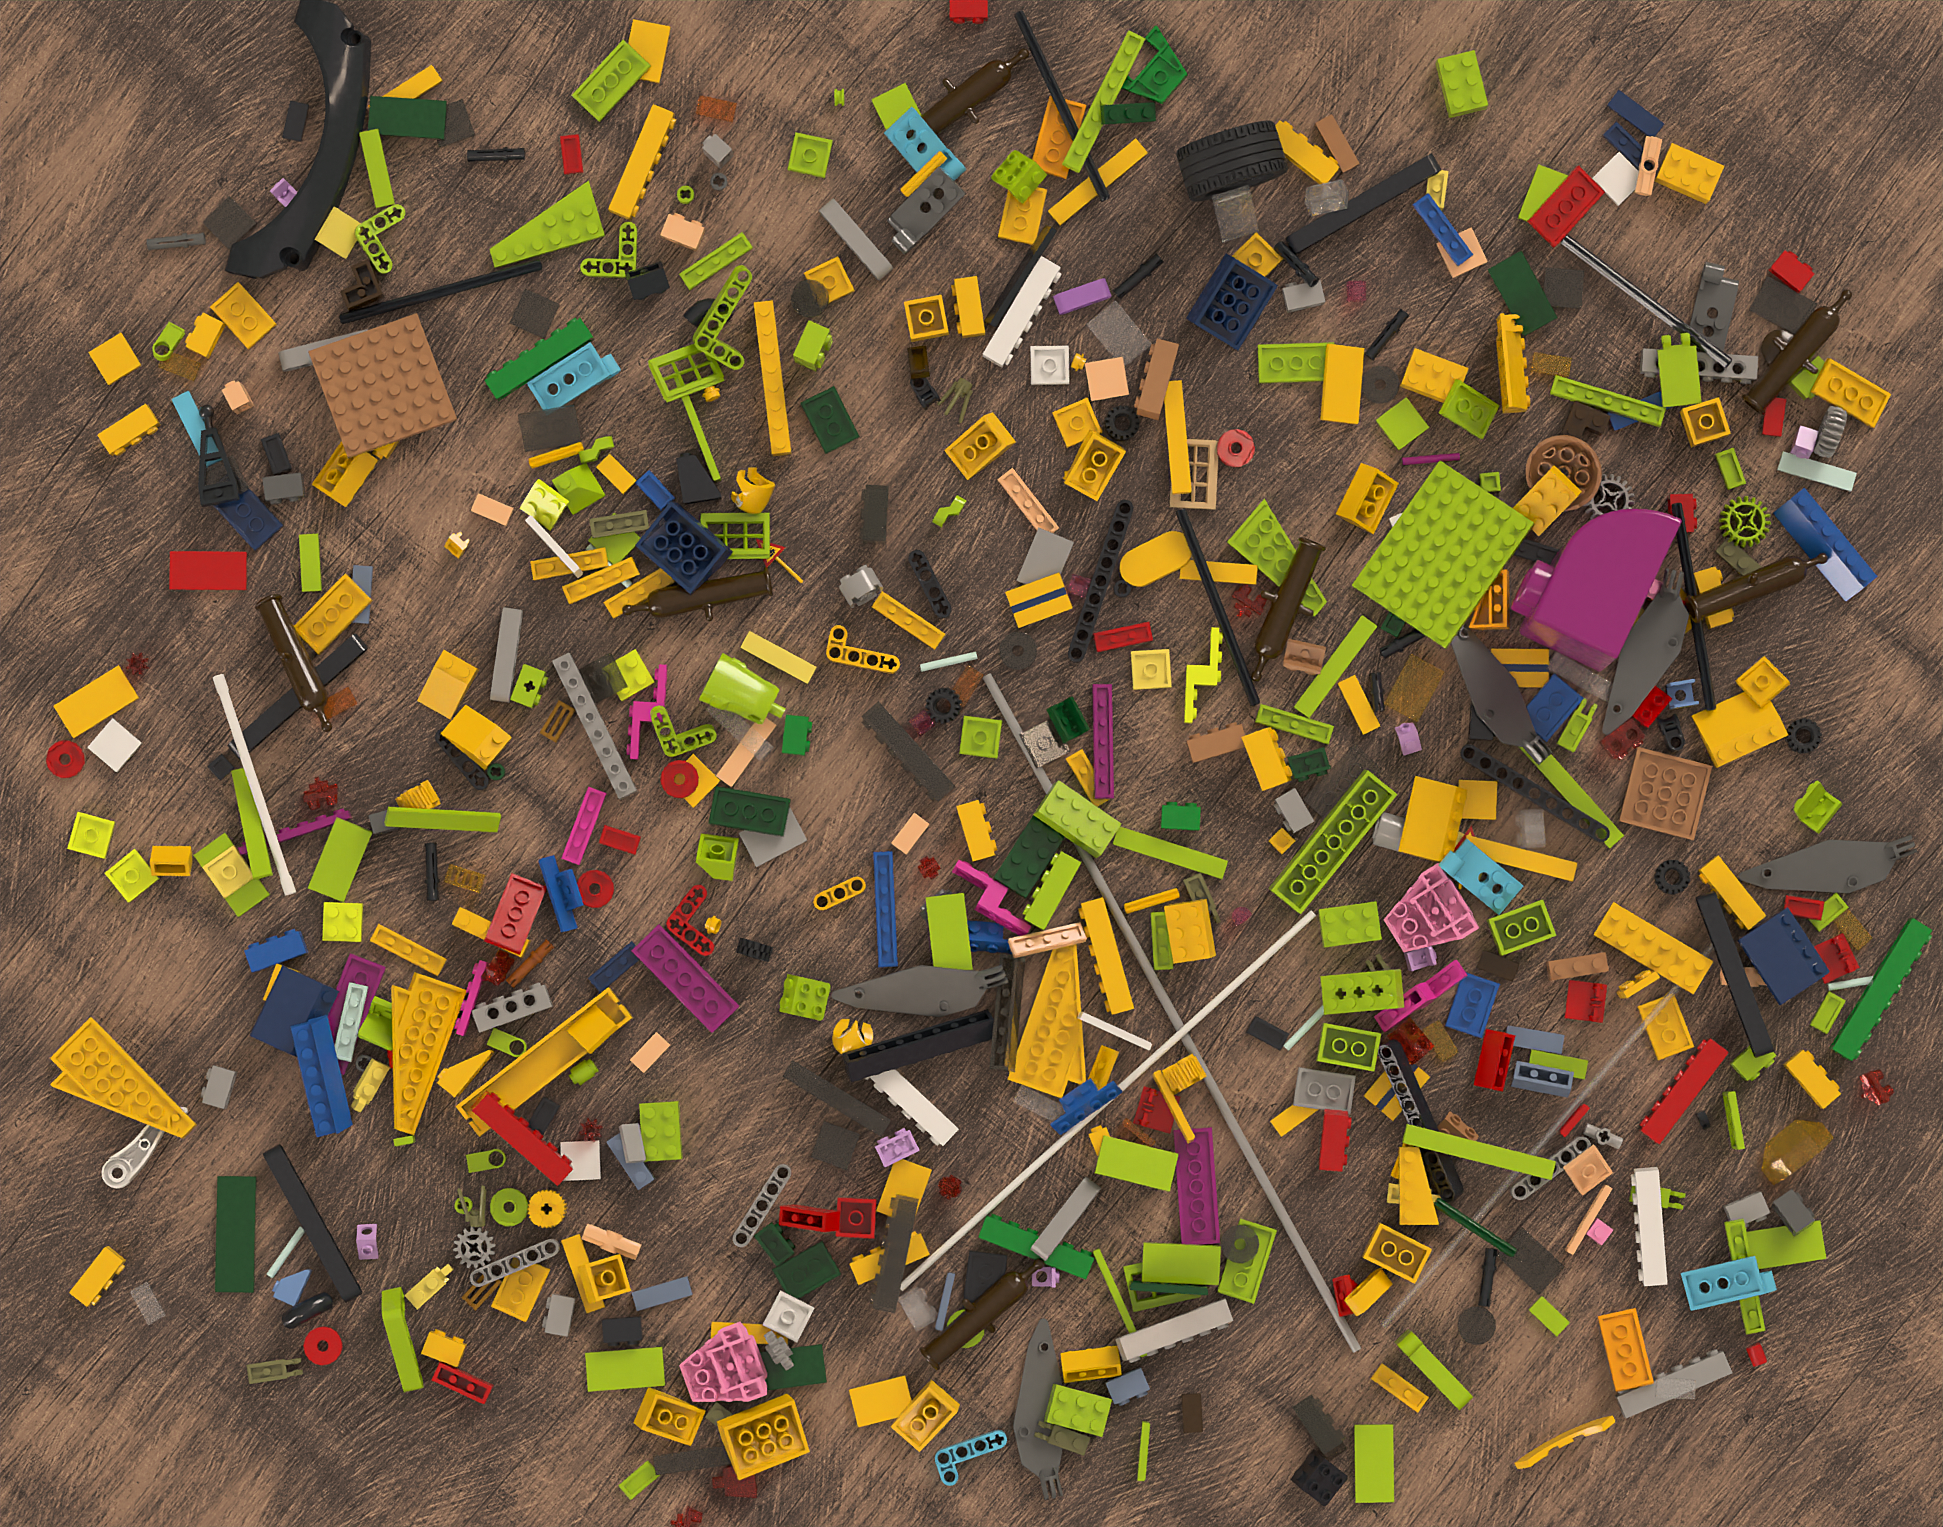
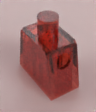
M730 1465L723 1467V1476L712 1477L713 1489L725 1488V1496L757 1498L755 1474L738 1480L733 1466Z

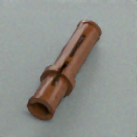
M545 939L506 979L508 984L511 983V986L515 988L538 963L544 961L543 958L555 948L553 944Z

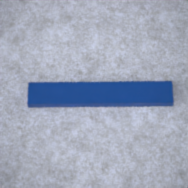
M873 852L878 967H898L893 852Z

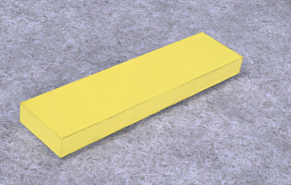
M751 631L748 632L740 647L806 684L809 683L817 668Z

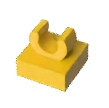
M461 532L457 533V535L453 533L444 545L458 559L463 555L470 541L467 539L463 542L460 539Z

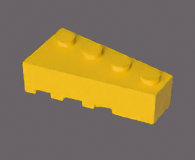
M1398 1147L1399 1225H1439L1419 1147Z

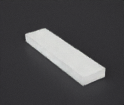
M529 516L525 521L577 578L583 575L578 565L532 516Z
M1079 1012L1078 1019L1150 1050L1152 1046L1150 1042L1089 1014Z

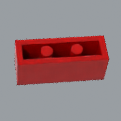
M1486 1029L1475 1074V1086L1503 1092L1516 1035Z
M1324 1110L1318 1163L1319 1170L1342 1172L1343 1166L1347 1165V1154H1344L1345 1147H1349V1136H1346L1347 1129H1351L1352 1118L1348 1116V1111Z
M796 1204L780 1206L779 1225L820 1232L839 1231L840 1211Z
M442 1361L439 1363L432 1378V1381L482 1404L487 1402L494 1387L493 1384Z

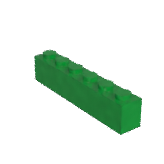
M573 318L566 323L567 327L564 329H556L547 340H539L530 351L528 349L522 351L518 355L519 358L515 361L511 359L502 365L503 368L498 372L494 370L486 375L487 379L484 381L499 402L594 340L582 319Z
M991 1213V1216L986 1215L978 1238L1034 1260L1041 1258L1030 1250L1039 1237L1037 1235L1038 1231L1028 1227L1027 1230L1019 1228L1020 1224L1010 1220L1009 1223L1001 1221L1002 1217ZM1063 1241V1244H1059L1046 1261L1044 1260V1263L1086 1280L1094 1257L1091 1256L1092 1252L1082 1248L1079 1252L1073 1249L1074 1245Z

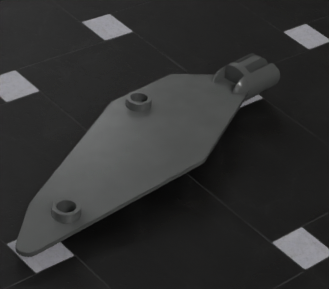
M1665 568L1660 592L1630 630L1620 653L1602 731L1606 735L1611 734L1631 718L1681 652L1689 613L1679 596L1684 572L1680 571L1676 590H1674L1677 570L1672 571L1668 588H1666L1670 569ZM1616 705H1619L1621 708L1619 712L1614 711Z
M1464 624L1451 642V646L1477 715L1503 744L1523 747L1534 761L1540 765L1543 760L1552 754V751L1536 734L1515 678L1472 630Z
M1912 835L1892 842L1829 839L1742 871L1739 874V879L1766 889L1851 893L1885 880L1896 860L1918 851L1917 849H1911L1899 854V852L1915 846L1914 841L1896 846L1913 839ZM1769 869L1770 874L1765 876L1764 871Z
M919 965L835 990L831 996L834 1000L856 1008L942 1017L976 1007L986 989L1006 984L1008 979L1005 977L1006 974L1002 965L982 971Z
M1042 1318L1039 1320L1028 1343L1013 1429L1021 1464L1040 1478L1044 1500H1049L1045 1481H1047L1052 1499L1056 1498L1053 1479H1055L1059 1497L1063 1496L1058 1475L1063 1448L1049 1444L1047 1441L1035 1437L1034 1434L1039 1432L1049 1437L1051 1429L1042 1428L1038 1423L1039 1421L1044 1422L1053 1384L1063 1385L1047 1319ZM1043 1343L1047 1345V1349L1045 1351L1041 1349V1345Z

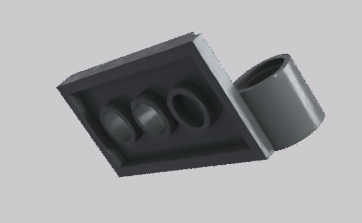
M940 166L887 220L898 232L891 242L904 255L914 248L966 195L964 190ZM937 188H941L944 191L942 199L935 197V190ZM923 202H928L931 205V210L928 213L922 211L921 206Z
M1705 262L1689 326L1720 350L1724 351L1739 281L1723 277L1725 266ZM1710 308L1717 311V317L1714 319L1709 318L1707 315V310ZM1704 327H1710L1713 330L1711 337L1704 336Z

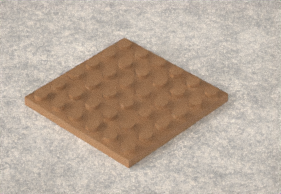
M417 313L308 351L348 458L457 420Z

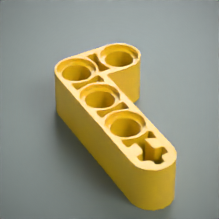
M836 625L831 629L826 655L830 661L889 674L896 673L899 670L900 662L896 656L846 646L848 637L846 629L841 625ZM836 630L844 631L842 639L834 638L833 634ZM833 648L839 649L840 656L832 658L830 650ZM857 652L859 654L858 661L851 662L848 659L849 654ZM870 656H876L878 663L871 666L867 663V659ZM881 657H884V662L894 660L897 666L889 669L888 665L883 664V668H879Z

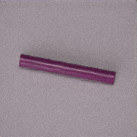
M1450 453L1402 458V465L1460 460V454Z

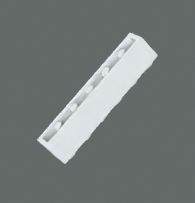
M1042 256L1040 257L983 353L984 358L1003 368L1004 364L1008 365L1013 358L1011 352L1014 348H1019L1023 341L1020 337L1024 331L1028 332L1033 324L1030 320L1033 315L1037 316L1042 309L1040 303L1043 298L1045 300L1048 299L1052 292L1049 288L1053 282L1057 283L1062 274L1059 272L1061 267Z
M890 1070L865 1078L866 1080L871 1078L875 1082L873 1086L880 1093L885 1091L889 1095L887 1099L895 1107L897 1104L903 1108L901 1112L909 1120L911 1118L918 1122L915 1125L923 1133L927 1131L932 1135L929 1139L937 1146L939 1144L944 1146L959 1130L897 1070Z
M1657 1167L1634 1169V1174H1631V1184L1635 1186L1636 1192L1632 1193L1633 1205H1637V1212H1634V1223L1638 1224L1635 1238L1636 1243L1640 1244V1250H1637V1261L1641 1262V1269H1638L1639 1281H1642L1644 1286L1667 1285L1659 1170Z

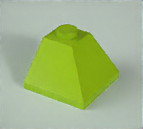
M587 463L572 468L552 480L560 495L570 501L567 506L573 515L606 496Z
M701 833L696 863L714 879L733 881L739 838Z

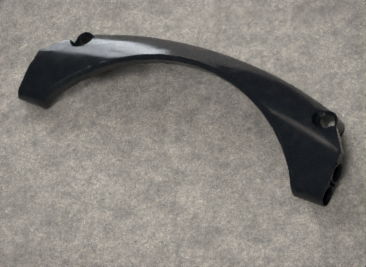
M300 0L294 22L305 33L314 49L324 82L325 119L316 158L307 178L290 203L261 230L231 245L224 270L228 273L253 279H264L286 270L287 267L305 271L321 243L315 240L333 207L339 208L345 193L360 143L359 132H362L365 120L370 82L371 39L360 31L354 30L355 26L337 4L325 0Z

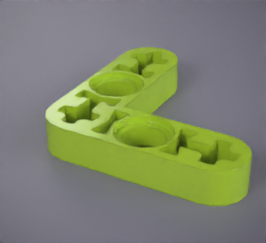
M399 204L388 207L359 224L355 229V236L375 270L380 274H386L391 271L392 261L376 235L404 218L405 209ZM393 208L400 210V218L394 216L390 219L392 223H389L387 216L393 213ZM381 217L385 220L383 228H378L375 225L376 218ZM361 227L363 229H368V232L366 233L368 238H374V240L369 241L366 245L363 242L367 240L365 236L359 235ZM370 244H377L379 247L377 254L369 252L368 247ZM381 253H383L384 256L380 258L383 262L387 261V270H385L384 268L380 269L379 265L381 263L379 259L374 261L373 258L378 257Z
M625 222L620 227L619 259H585L580 265L582 273L588 277L626 278L625 270H619V274H616V263H620L619 267H626V264H629L633 268L632 270H635L637 260V228L635 224ZM627 226L634 230V232L630 233V240L634 239V242H623V239L627 240V234L623 232V230L627 229ZM631 245L633 247L632 254L625 255L622 251L623 247ZM591 263L593 267H598L597 263H600V273H597V269H591V272L588 273L584 266ZM611 263L614 266L613 271L605 273L603 271L604 264Z
M655 706L650 711V717L663 751L669 757H674L710 744L717 737L715 728L710 724H705L676 735L665 707ZM657 713L662 715L663 722L660 723ZM663 728L670 729V733L667 735H662L660 731ZM708 731L710 736L707 737L705 732ZM687 737L695 739L692 744H686L684 741ZM671 740L674 746L673 750L669 748L667 741Z

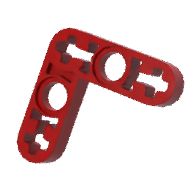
M695 885L670 915L666 925L669 931L699 954L708 956L714 951V943L688 923L707 897L706 888L702 885ZM701 888L703 889L702 894L704 896L702 898L698 897L695 900L698 902L697 906H695L687 898L690 896L693 899L695 896L694 890ZM689 903L692 905V912L690 914L682 912L681 907L683 904ZM679 919L678 924L684 927V924L688 926L683 930L681 936L678 934L681 930L676 927L674 929L671 928V920ZM688 930H693L696 933V938L693 941H688L685 938V933ZM699 936L703 937L700 940L702 943H710L709 948L711 950L709 952H702V946L697 944V947L693 946L698 941Z

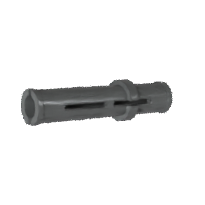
M204 232L198 234L183 233L179 236L147 239L148 251L175 247L189 248V246L206 244ZM194 239L193 241H183V242H179V240ZM174 241L173 243L159 244L161 242Z

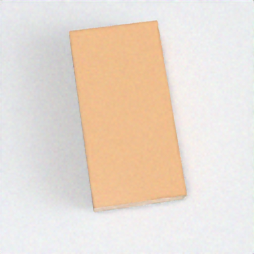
M479 493L471 509L472 512L504 526H507L514 510L510 506Z
M914 813L891 844L907 855L929 826V823Z
M656 1032L630 1061L645 1073L667 1050L670 1044Z

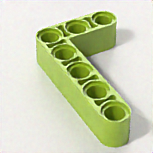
M743 265L734 268L693 335V343L700 351L733 370L742 368L744 365L743 356L738 350L716 337L752 280L750 270ZM741 271H746V278L738 279V274ZM730 288H737L735 295H728ZM726 304V310L718 312L719 305ZM711 320L717 321V325L714 328H708V323ZM700 337H707V341L705 344H698V339ZM717 346L723 347V351L720 354H714V349ZM739 356L737 363H730L731 357Z
M402 1287L382 1291V1317L403 1391L408 1392L424 1388L422 1375L405 1319V1299Z
M1407 1329L1394 1342L1459 1411L1473 1398L1411 1330Z

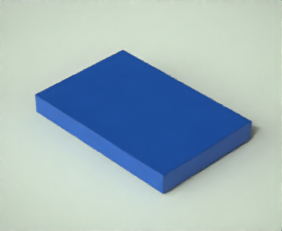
M1555 673L1526 706L1536 734L1546 742L1584 699Z
M1466 972L1468 976L1459 982L1445 1026L1482 1038L1500 984Z

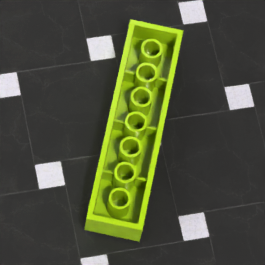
M1364 769L1268 889L1297 913L1302 914L1398 794L1370 771Z

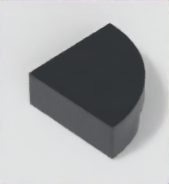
M1704 1110L1695 1114L1703 1130L1711 1127Z

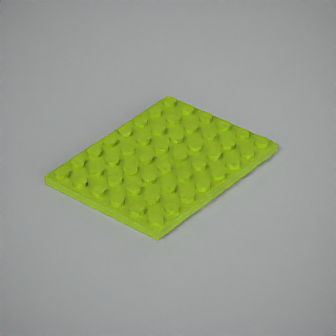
M1439 461L1352 586L1447 649L1530 532L1534 522L1442 461Z

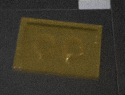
M1410 654L1384 705L1418 722L1445 672Z

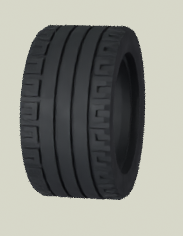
M1270 120L1249 123L1206 136L1179 148L1176 153L1189 199L1193 202L1210 200L1255 187L1282 176L1288 170L1275 123Z

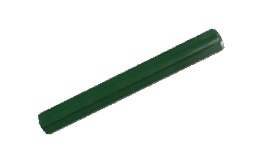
M1437 1198L1435 1200L1434 1207L1509 1257H1513L1516 1254L1517 1249L1442 1199Z

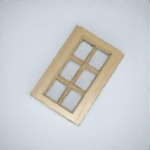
M1187 439V446L1194 447L1193 462H1189V466H1193L1191 501H1181V494L1172 495L1171 486L1170 507L1216 510L1218 473L1216 445L1218 441ZM1198 447H1208L1207 463L1197 462ZM1197 466L1207 467L1206 483L1196 482ZM1196 486L1206 487L1205 502H1195Z

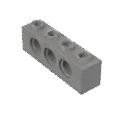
M540 983L529 986L530 990L523 992L520 989L512 992V996L506 999L504 996L493 999L494 1003L486 1005V1002L476 1005V1009L472 1010V1014L479 1033L553 1007L546 985L541 986ZM528 995H533L535 998V1003L532 1006H528L525 1003V998ZM511 1001L517 1005L516 1011L512 1013L507 1010V1004ZM491 1008H496L499 1012L496 1019H492L489 1016Z

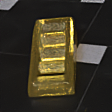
M449 864L444 882L481 894L486 875ZM455 869V870H457V873H456V876H455L454 881H452V880H450V879H451L453 870ZM462 871L464 872L462 882L458 883V879ZM468 874H471L469 884L465 885ZM478 876V881L474 888L472 887L474 878Z

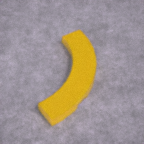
M1611 1415L1566 1431L1533 1449L1514 1464L1517 1469L1531 1467L1546 1457L1549 1451L1557 1445L1561 1448L1574 1442L1573 1438L1576 1436L1584 1435L1586 1437L1605 1431L1615 1423V1419Z

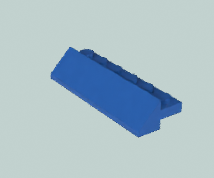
M1805 488L1773 512L1774 516L1810 559L1817 557L1820 553H1825L1828 556L1826 563L1817 564L1816 567L1845 602L1877 577Z
M325 1015L309 1019L305 1023L290 1026L316 1137L335 1132L338 1134L353 1125L328 1016Z

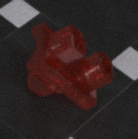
M1243 584L1238 591L1235 590L1232 595L1233 598L1244 604L1242 606L1236 603L1234 608L1240 611L1237 615L1239 618L1242 614L1250 618L1252 612L1246 609L1247 607L1261 615L1267 601L1260 594H1258L1254 602L1247 597L1252 589L1246 584Z
M319 776L315 777V783L309 784L310 790L304 791L303 799L304 802H307L310 810L320 808V798L326 797L328 805L338 803V784L329 785L328 780L320 781Z
M498 950L481 975V980L489 981L495 986H499L506 979V974L513 966L514 959L509 957L507 952Z
M1880 1069L1869 1071L1859 1076L1863 1082L1861 1087L1864 1092L1860 1095L1862 1099L1868 1097L1870 1102L1875 1101L1877 1106L1890 1101L1889 1097L1894 1091L1890 1085L1881 1086L1879 1081L1884 1078V1075Z
M688 1506L685 1521H682L683 1514L677 1513V1519L671 1520L670 1524L675 1525V1527H690L691 1522H702L703 1512Z

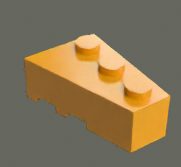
M1507 569L1501 571L1475 608L1469 625L1471 630L1510 629L1509 571Z

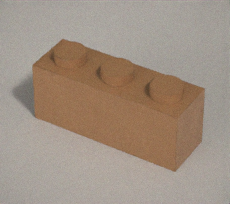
M1237 722L1225 725L1226 729L1220 731L1218 728L1208 730L1207 735L1200 736V733L1189 736L1190 740H1187L1186 744L1192 764L1245 748L1241 738L1245 736L1242 724L1237 725Z
M1606 952L1546 962L1549 981L1609 971Z

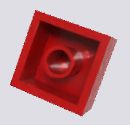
M838 1197L837 1211H840L839 1231H836V1237L875 1238L877 1199Z

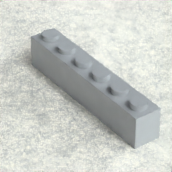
M1221 1299L1118 1337L1115 1340L1122 1360H1129L1132 1363L1140 1360V1355L1147 1353V1356L1158 1353L1157 1349L1164 1347L1166 1350L1175 1347V1342L1180 1340L1185 1343L1193 1340L1194 1335L1200 1334L1201 1337L1210 1334V1329L1215 1327L1218 1330L1229 1326L1228 1323L1233 1321L1226 1299Z
M1714 1349L1707 1352V1356L1702 1359L1698 1356L1689 1360L1690 1364L1685 1366L1679 1364L1672 1367V1371L1669 1373L1660 1372L1653 1376L1654 1384L1619 1391L1615 1398L1623 1417L1629 1418L1732 1374L1724 1352Z

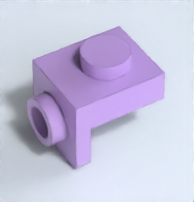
M284 178L270 190L284 207L297 194V191Z
M1413 722L1403 723L1395 727L1403 755L1422 750L1418 732Z
M1432 946L1404 952L1409 971L1437 964L1436 952L1432 949Z

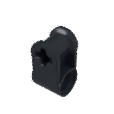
M926 377L922 378L924 381L922 387H915L913 385L914 379H910V387L925 411L928 409L927 407L936 401H941Z
M1673 714L1672 717L1663 720L1657 719L1658 727L1667 749L1671 752L1681 750L1685 745V739L1678 716ZM1672 738H1677L1680 741L1678 748L1671 745L1670 741Z

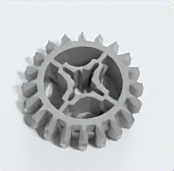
M1833 406L1827 409L1818 430L1814 453L1827 458L1833 456L1846 424L1847 412Z
M1606 474L1602 475L1599 487L1601 500L1594 504L1593 497L1587 504L1583 505L1590 507L1585 511L1586 513L1593 512V515L1590 516L1591 520L1603 514L1598 510L1599 508L1606 507L1610 512L1616 511V500L1621 496L1624 499L1622 509H1632L1628 505H1634L1635 502L1629 500V498L1635 495L1634 493L1628 494L1632 487H1624L1627 484L1626 480L1621 484L1619 483L1621 480L1620 476L1614 481L1613 474H1610L1609 480H1607ZM1604 485L1615 486L1620 491L1612 493ZM1605 495H1607L1608 498L1616 495V497L1613 498V500L1611 501L1612 504H1610L1609 502L1601 504L1606 499Z

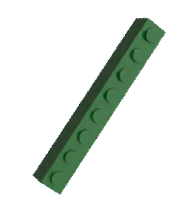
M1908 918L1829 1049L1848 1061L1858 1058L1862 1051L1860 1047L1863 1043H1867L1872 1035L1870 1033L1871 1029L1879 1024L1882 1019L1881 1013L1883 1010H1887L1892 1002L1890 1000L1894 993L1897 994L1902 986L1900 982L1903 977L1906 978L1912 970L1911 964L1921 956L1922 952L1920 950L1924 944L1927 945L1930 941L1932 929L1914 918Z

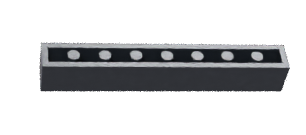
M986 1009L842 1053L846 1074L851 1082L860 1081L886 1071L896 1070L909 1064H915L922 1060L951 1053L965 1047H971L981 1042H987L997 1038L994 1018L989 1010Z

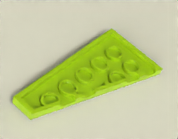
M589 181L490 248L494 267L499 268L604 237V230Z
M1265 498L1227 542L1252 565H1258V570L1280 588L1296 550L1268 506ZM1311 578L1302 603L1303 606L1314 611L1313 617H1315L1327 601Z

